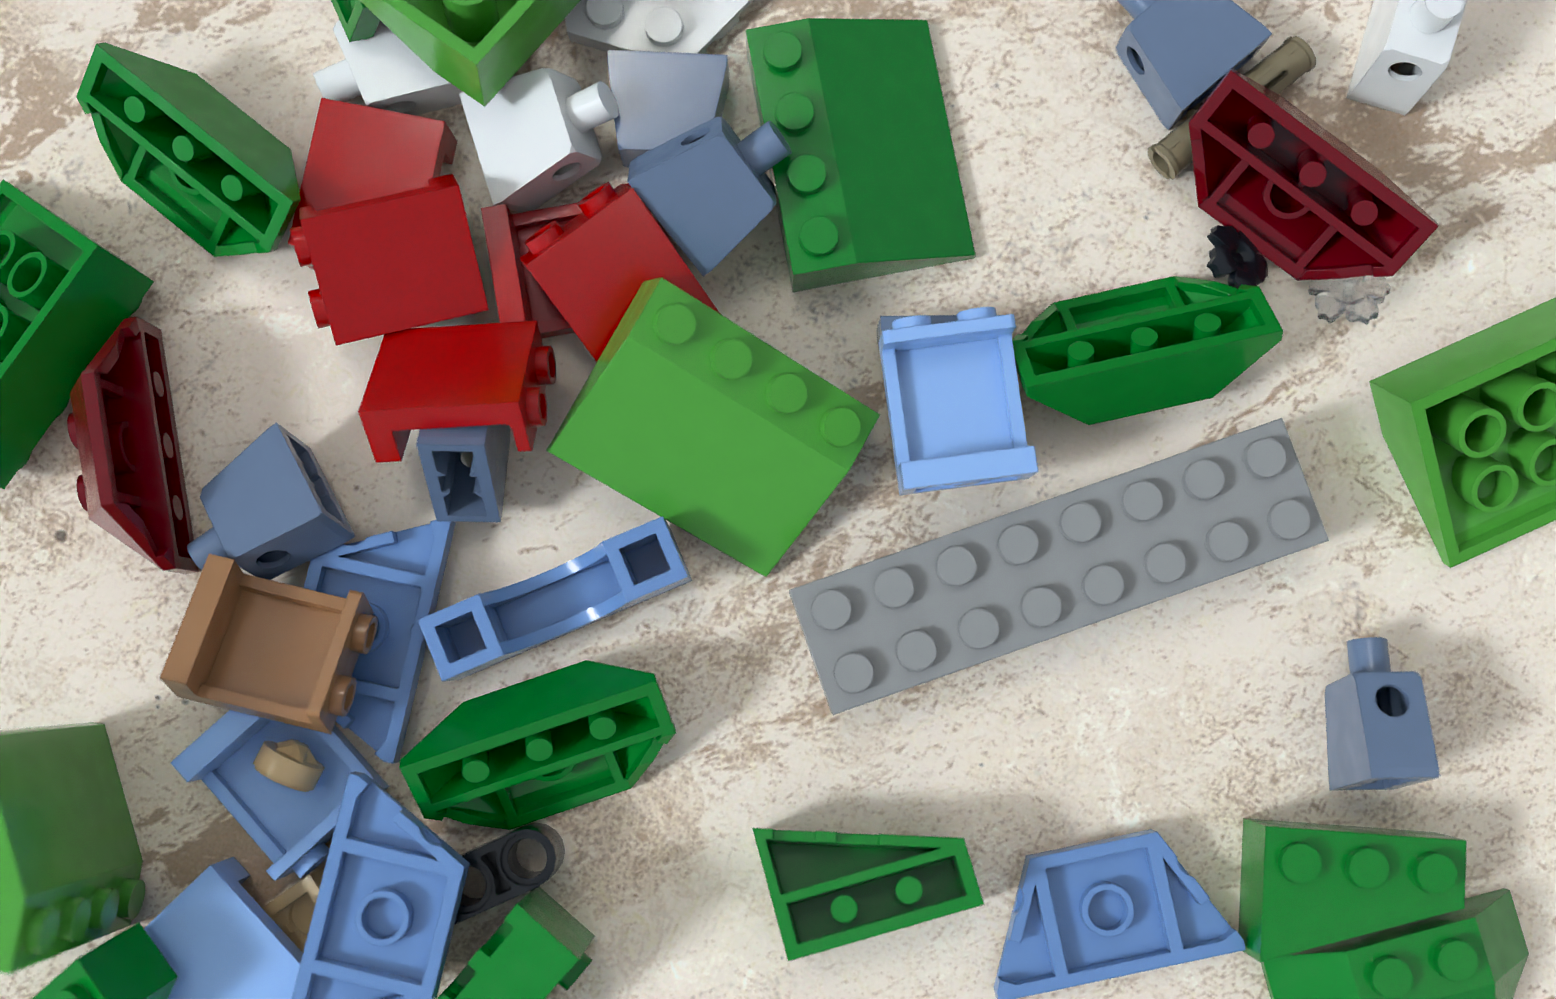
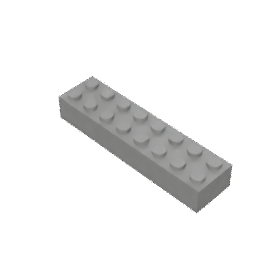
M1280 418L790 589L789 594L830 712L835 715L1327 542L1329 539L1283 419Z

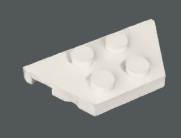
M581 0L566 16L565 23L570 41L606 52L608 50L706 54L708 46L713 41L723 38L739 22V14L753 0Z

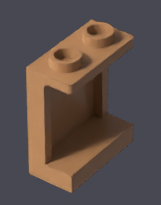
M208 554L159 678L179 698L332 734L337 717H345L352 706L356 692V678L351 676L359 653L368 654L373 645L378 619L377 616L373 615L374 612L363 592L350 590L347 598L247 575L242 572L235 560Z

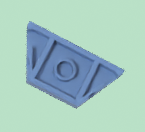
M433 520L430 521V524L398 532L389 531L373 535L363 541L342 544L310 560L304 584L305 589L347 598L350 590L363 592L374 612L373 615L377 616L378 625L373 645L368 654L359 653L351 676L356 678V692L348 714L345 717L338 716L336 722L344 729L349 728L371 746L376 751L375 755L384 762L394 764L400 761L427 647L418 619L435 613L456 522Z
M355 771L348 775L292 999H435L438 994L470 863L365 773Z
M1149 829L1026 855L994 983V992L997 999H1017L1246 950L1243 938L1228 924L1209 900L1210 897L1196 879L1189 875L1180 864L1176 854L1160 834L1155 830Z

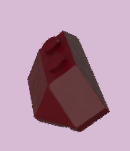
M1232 68L1189 120L1198 207L1223 226H1233L1237 232H1243L1256 246L1259 253L1297 281L1345 279L1373 275V277L1394 276L1439 227L1432 217L1382 171L1285 98Z
M137 316L125 318L82 372L70 392L73 412L68 415L67 428L72 444L79 450L82 474L78 476L76 484L78 498L83 509L88 512L89 520L161 570L182 574L199 572L198 566L194 563L187 550V545L194 540L162 332L160 328Z

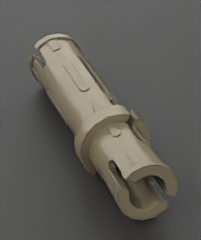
M1290 36L1281 46L1243 75L1280 94L1306 72H1310L1315 68L1316 57L1311 47L1298 36ZM1204 102L1197 103L1188 110L1186 121L1157 144H1153L1148 148L1147 153L1152 165L1166 179H1175L1182 170L1193 163L1188 123Z

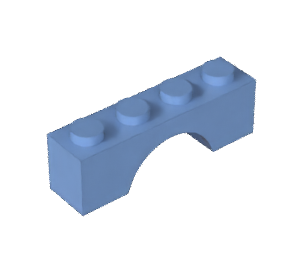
M662 516L602 541L590 551L558 567L518 583L477 594L420 618L418 623L441 680L456 681L691 582L692 578L670 526Z

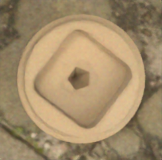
M293 739L279 743L264 741L253 762L255 769L265 777L286 787L303 792L314 790L325 768L320 762L315 760L308 745Z

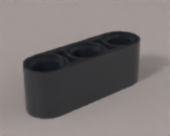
M527 824L460 854L470 863L469 866L481 871L485 877L486 891L483 897L477 899L470 898L462 893L455 924L531 891L550 879L560 868L565 854L563 839L558 832L547 824ZM522 839H534L541 843L546 850L547 862L542 871H528L519 863L516 851Z

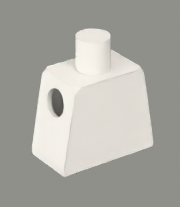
M1374 0L1346 98L1405 116L1446 70L1451 59L1467 0ZM1403 62L1398 67L1402 75L1393 72L1390 69V66L1395 63Z
M340 20L336 22L333 31L346 59L313 73L317 86L323 98L346 102L362 95L368 107L415 116L462 104L459 93L463 91L435 73L382 21H380L373 37L349 42Z
M541 68L513 76L485 107L466 93H459L493 205L506 204L509 210L520 213L537 209L597 167L601 162L602 154L594 128L616 118L619 114L616 99L604 82L599 81L581 90L576 79L551 68Z

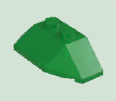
M108 43L96 44L76 98L84 113H91L98 139L121 182L214 257L269 253L277 250L301 200L291 149L196 73Z
M1171 276L1053 302L1028 325L1022 334H1017L1012 339L1016 370L1026 396L1087 425H1093L1213 398L1282 340L1283 329L1259 286L1241 284L1237 289L1217 281Z
M585 660L462 702L400 759L399 768L424 819L442 821L446 817L469 825L511 830L631 789L654 761L663 744H668L676 734V730L654 673Z
M1503 888L1466 898L1465 909L1260 963L1271 999H1513L1529 952L1511 892Z

